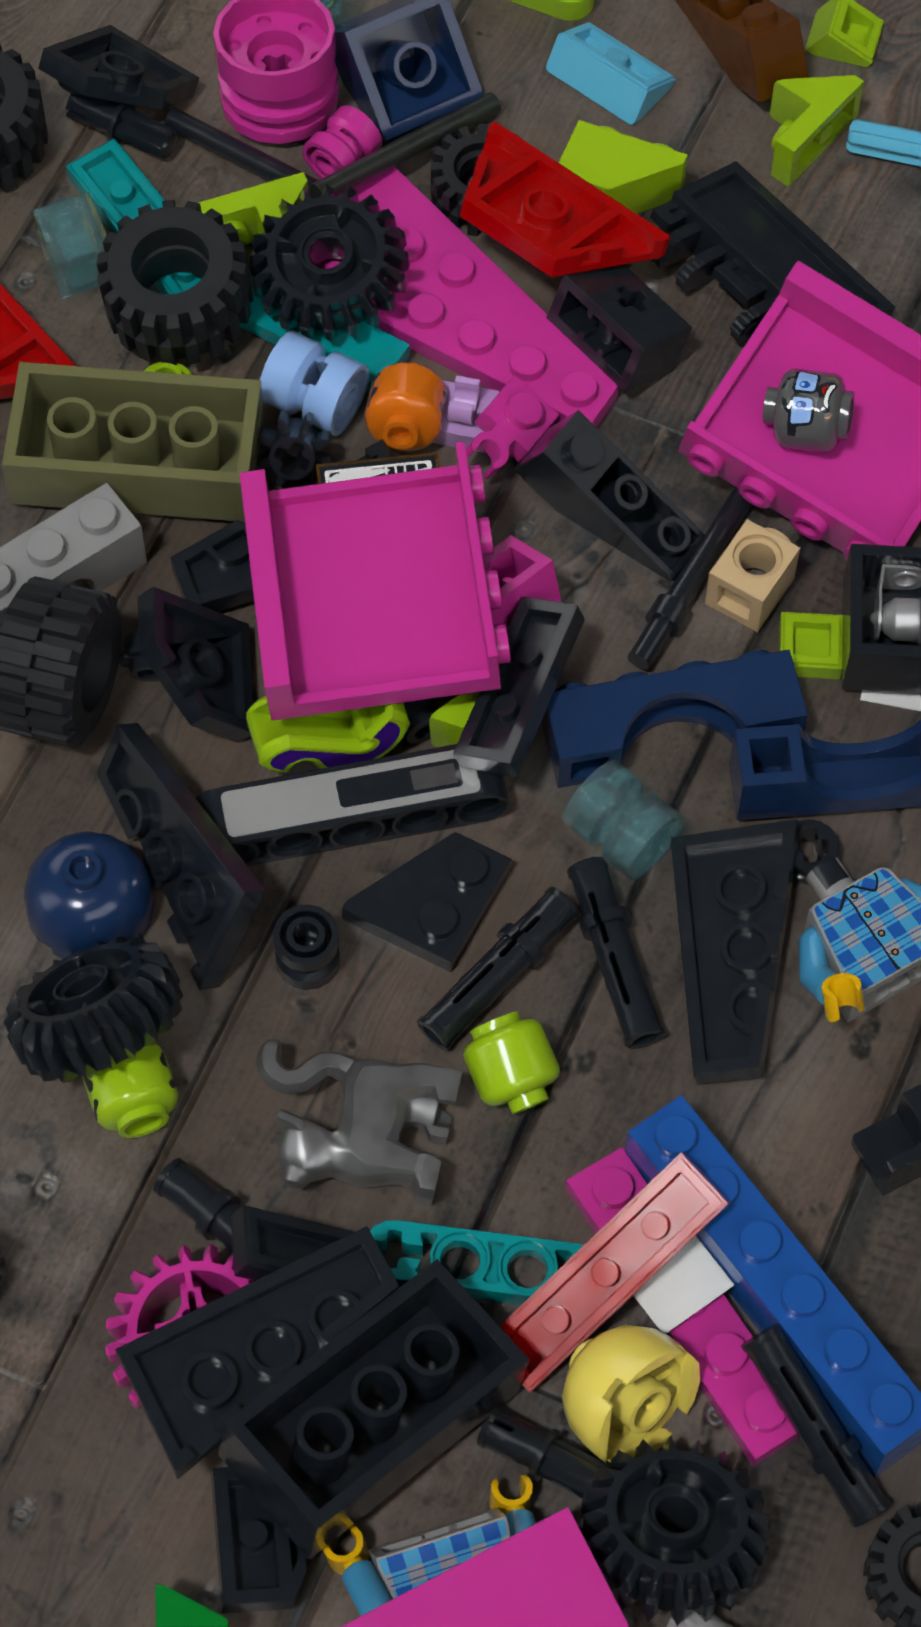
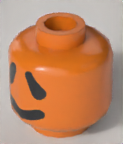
M409 362L388 365L378 372L371 384L365 410V423L371 436L377 441L383 439L386 447L395 451L412 452L424 449L432 444L442 429L447 404V391L441 378L431 369Z

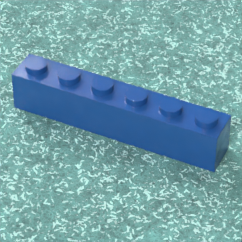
M680 1095L629 1130L625 1152L647 1184L676 1156L684 1152L731 1202L696 1237L734 1283V1286L727 1290V1292L756 1329L761 1332L769 1326L779 1323L782 1333L810 1377L816 1383L818 1390L846 1435L855 1434L862 1446L857 1452L874 1478L919 1446L921 1444V1392L685 1098Z

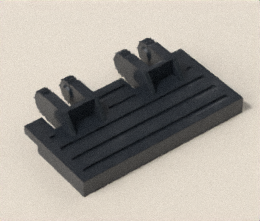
M737 161L674 191L672 199L654 208L650 215V218L666 233L685 224V226L671 232L666 254L661 258L651 260L659 269H663L694 255L695 257L686 261L681 266L677 275H675V284L683 291H692L694 287L698 288L716 279L745 307L765 298L751 306L750 309L741 312L731 327H729L731 332L729 335L738 343L742 344L750 339L778 297L786 277L797 260L887 315L892 316L895 306Z

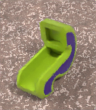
M264 696L253 703L246 712V721L258 762L264 768L284 773L289 772L294 764L302 761H309L317 768L322 769L381 758L400 742L410 725L403 702L271 721L267 697Z

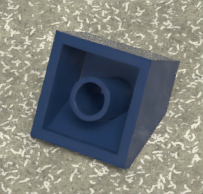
M392 0L334 25L337 53L335 64L342 83L360 110L379 129L382 141H387L443 116L484 95L450 0Z

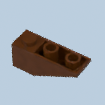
M675 0L732 83L758 102L772 98L774 83L777 80L809 78L800 21L770 0Z

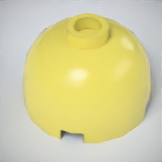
M625 1324L600 1333L595 1338L584 1341L571 1356L562 1395L563 1409L568 1425L581 1442L605 1463L606 1460L611 1463L618 1450L634 1457L636 1447L639 1446L643 1439L657 1451L673 1435L670 1430L661 1427L672 1417L676 1408L687 1415L695 1401L700 1384L699 1362L673 1338L655 1328Z

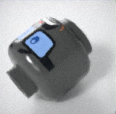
M796 368L790 369L781 378L779 388H767L763 407V423L774 425L776 442L784 448L822 453L833 450L839 439L847 440L849 437L855 393L845 389L844 381L838 374Z

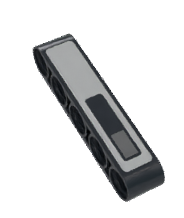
M457 744L208 790L196 797V800L247 866L483 823L502 816L510 807L504 775L461 767L453 755Z

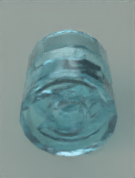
M615 759L600 766L577 789L563 813V822L591 846L603 843L602 856L627 878L634 880L648 872L671 848L670 837L679 836L684 826L685 818L656 793L643 796L645 784Z

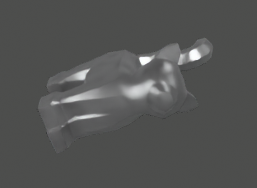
M269 1039L259 1048L256 1058L258 1075L268 1087L284 1094L307 1091L327 1076H332L341 1082L343 1087L342 1113L337 1131L330 1132L291 1112L278 1110L275 1121L282 1131L281 1134L276 1135L274 1144L279 1146L278 1162L282 1168L283 1182L288 1187L302 1189L310 1182L330 1177L360 1188L401 1185L411 1188L416 1201L432 1206L442 1161L427 1153H421L408 1148L400 1143L399 1140L403 1127H415L425 1131L429 1142L446 1145L452 1117L439 1108L438 1103L455 1105L462 1071L426 1063L393 1064L372 1058L354 1060L341 1052H318L304 1060L296 1068L288 1069L283 1066L281 1061L282 1046L280 1040Z

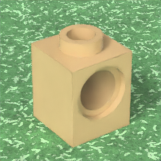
M747 519L709 572L705 604L758 633L795 579L800 547L791 543L789 538L782 532L773 528H763ZM757 568L766 574L754 575L748 573L745 569Z

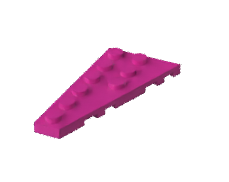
M396 167L354 188L357 191L359 202L372 194L378 200L380 211L389 209L393 213L396 227H400L404 231L407 242L405 251L408 252L410 259L409 271L404 273L407 281L405 293L394 294L397 302L394 312L377 310L380 317L378 329L410 344L411 350L464 377L479 379L481 386L500 392L514 375L517 376L559 414L554 423L560 422L579 410L596 428L599 426L617 400L619 386L546 318L547 314ZM327 259L321 262L318 268H333L342 260Z

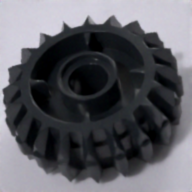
M326 183L322 191V197L312 198V195L303 188L300 194L301 203L294 206L281 199L279 209L282 217L264 215L262 224L265 233L253 235L252 246L255 254L249 256V269L251 275L255 276L253 277L252 287L255 296L263 299L264 312L270 318L278 316L280 326L286 332L299 326L301 335L311 339L318 330H323L325 339L333 344L337 336V330L347 329V333L356 339L359 334L358 324L363 321L378 328L380 317L377 310L394 312L397 305L394 294L405 293L407 281L404 273L409 271L408 268L410 267L409 254L405 251L407 246L405 234L400 227H396L393 213L389 209L380 211L378 200L372 194L359 202L357 191L351 185L341 197H335L333 188ZM327 259L342 260L333 268H318V265Z
M116 937L107 944H104L102 941H96L90 948L82 951L74 949L72 955L62 960H53V965L43 972L34 973L32 976L33 982L21 986L16 992L17 998L12 1000L6 1007L8 1016L4 1020V1025L9 1033L7 1038L22 1065L25 1064L31 1075H39L43 1081H54L59 1078L63 1083L71 1082L79 1075H83L86 1079H91L97 1071L106 1068L114 1071L116 1064L127 1058L136 1059V1053L146 1046H154L158 1042L157 1034L166 1032L173 1026L172 1018H175L182 1010L180 1000L184 995L179 986L180 979L172 963H170L167 955L161 952L157 943L146 942L143 937H135L128 941L125 937Z
M670 1436L663 1444V1449L655 1451L643 1439L639 1446L636 1447L634 1457L618 1450L615 1457L611 1460V1469L599 1467L597 1474L593 1476L592 1488L587 1489V1493L582 1498L580 1513L583 1515V1518L579 1519L578 1527L610 1590L619 1588L617 1600L620 1603L621 1610L638 1601L645 1604L644 1614L648 1622L658 1614V1609L671 1611V1616L677 1626L685 1619L686 1610L693 1609L707 1622L714 1613L715 1603L731 1611L738 1602L740 1591L750 1593L751 1588L755 1586L758 1572L761 1570V1566L765 1565L769 1546L766 1545L771 1529L769 1515L763 1513L765 1502L762 1497V1490L749 1489L750 1478L748 1477L747 1468L727 1471L729 1460L727 1459L726 1451L709 1459L703 1456V1448L699 1440L689 1451L677 1450V1446ZM663 1527H677L685 1532L673 1533L665 1530Z

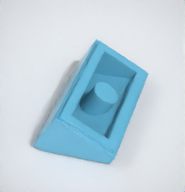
M590 22L559 33L546 64V69L549 73L631 125L640 121L674 86L676 81L673 75Z

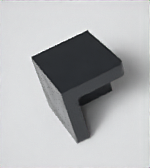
M921 1084L902 1093L895 1114L853 1135L851 1145L882 1196L921 1177Z

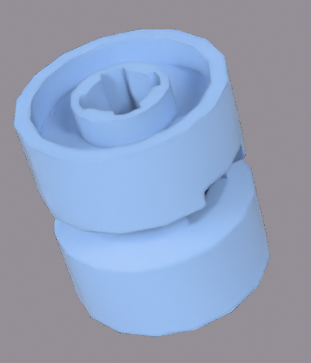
M290 331L279 339L263 368L260 377L263 403L280 411L285 410L290 416L302 411V418H304L308 412L313 413L312 424L315 428L322 431H330L332 436L335 437L340 435L349 426L363 401L369 381V368L367 365L338 351L326 356L325 347L321 343L295 331Z

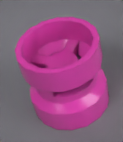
M344 105L340 106L328 119L325 131L316 132L304 144L302 154L313 173L322 179L380 149L382 146V136L374 122L366 114L355 107Z

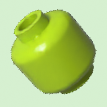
M518 1011L495 1018L470 1031L473 1041L466 1046L463 1056L479 1096L485 1104L496 1107L508 1103L511 1113L514 1115L549 1099L544 1087L553 1083L558 1078L560 1068L539 1021L530 1018L521 1020Z

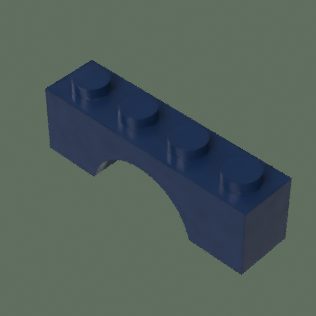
M754 650L741 655L737 659L711 664L707 661H692L683 664L676 670L648 674L636 671L624 674L615 681L593 685L581 682L562 685L552 695L542 719V726L557 787L562 788L619 777L623 758L631 744L644 732L661 724L670 722L701 724L719 732L733 743L735 729L799 724L805 732L808 713L790 650L773 653L767 650Z
M921 720L896 735L870 742L849 744L818 740L805 733L799 724L735 729L729 768L736 819L749 820L920 807Z

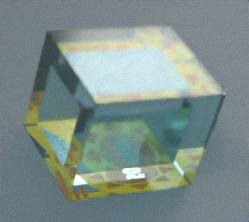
M89 192L72 198L58 199L47 206L34 209L33 213L39 245L61 298L99 287L97 280L99 273L96 263L98 253L105 252L102 242L107 234Z

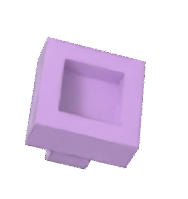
M456 375L455 383L442 380L447 391V404L442 429L433 443L455 447V443L465 442L466 448L479 433L484 432L474 421L499 391L481 388V381L479 379Z

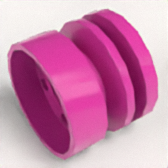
M231 0L217 16L213 31L215 57L219 70L220 102L225 119L239 134L264 143L285 144L300 141L324 129L328 119L337 110L339 101L338 70L335 64L337 55L335 27L330 11L319 0Z

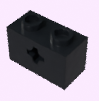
M625 264L563 275L546 317L625 393L673 371L693 328Z

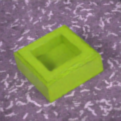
M781 612L779 621V651L790 650L797 677L840 680L843 660V615Z

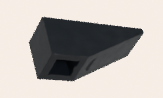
M579 410L550 427L514 469L558 513L668 581L673 580L683 568L704 535Z

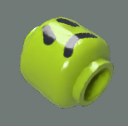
M158 1044L142 1048L136 1053V1059L127 1058L116 1064L114 1071L106 1068L97 1071L91 1079H86L83 1076V1083L97 1122L106 1130L118 1132L123 1138L145 1136L162 1128L169 1121V1113L175 1108L179 1097L166 1055Z

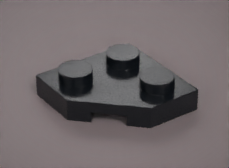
M112 25L45 47L38 67L41 71L58 80L59 86L70 93L157 110H163L193 98L199 81L198 76Z
M154 586L137 596L139 652L190 726L237 743L251 736L246 721V712L253 704L249 624Z

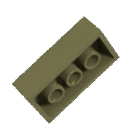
M19 362L2 459V469L10 504L65 508L103 484L108 483L131 513L227 521L240 520L245 522L240 472L258 470L262 444L258 438L265 421L261 380Z

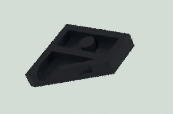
M454 832L348 899L342 907V919L448 972H452L509 875L512 859Z

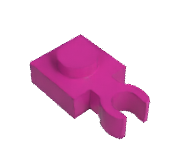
M514 375L474 421L484 432L479 433L466 446L467 459L476 450L485 452L490 457L491 466L483 474V477L489 479L506 463L509 454L519 462L559 414Z

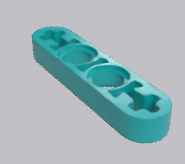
M400 1220L384 1221L375 1225L370 1230L381 1252L387 1250L389 1241H398L402 1243L403 1254L423 1257V1244H433L430 1252V1264L436 1259L441 1262L445 1253L453 1248L463 1247L471 1250L476 1254L480 1262L478 1270L466 1279L456 1280L475 1300L521 1306L558 1270L557 1261L567 1262L585 1245ZM531 1256L543 1263L547 1275L541 1284L533 1288L520 1287L511 1281L508 1275L509 1265L519 1257ZM403 1257L399 1259L397 1268H390L399 1288L421 1271V1259Z

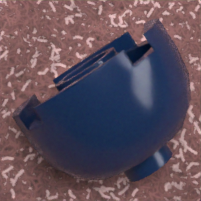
M90 831L65 835L45 847L30 866L24 888V901L31 931L37 939L39 937L43 944L52 948L53 954L61 959L72 955L74 949L82 951L90 948L96 941H102L104 944H107L116 937H125L128 941L138 937L140 933L141 937H143L150 927L155 906L148 870L132 847L112 835Z

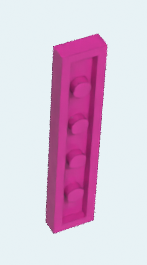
M621 1147L567 1179L565 1190L596 1234L647 1185V1182ZM724 1294L717 1297L666 1334L678 1342L699 1362V1388L753 1467L799 1438L784 1412L779 1408L774 1396L749 1355L743 1351L741 1345L753 1336Z

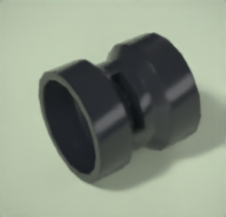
M309 904L299 905L285 911L276 921L273 931L277 971L282 979L294 988L311 990L328 984L337 974L340 965L337 923L330 913L318 906ZM300 937H303L302 940H300V941H298V943H296V941H297Z

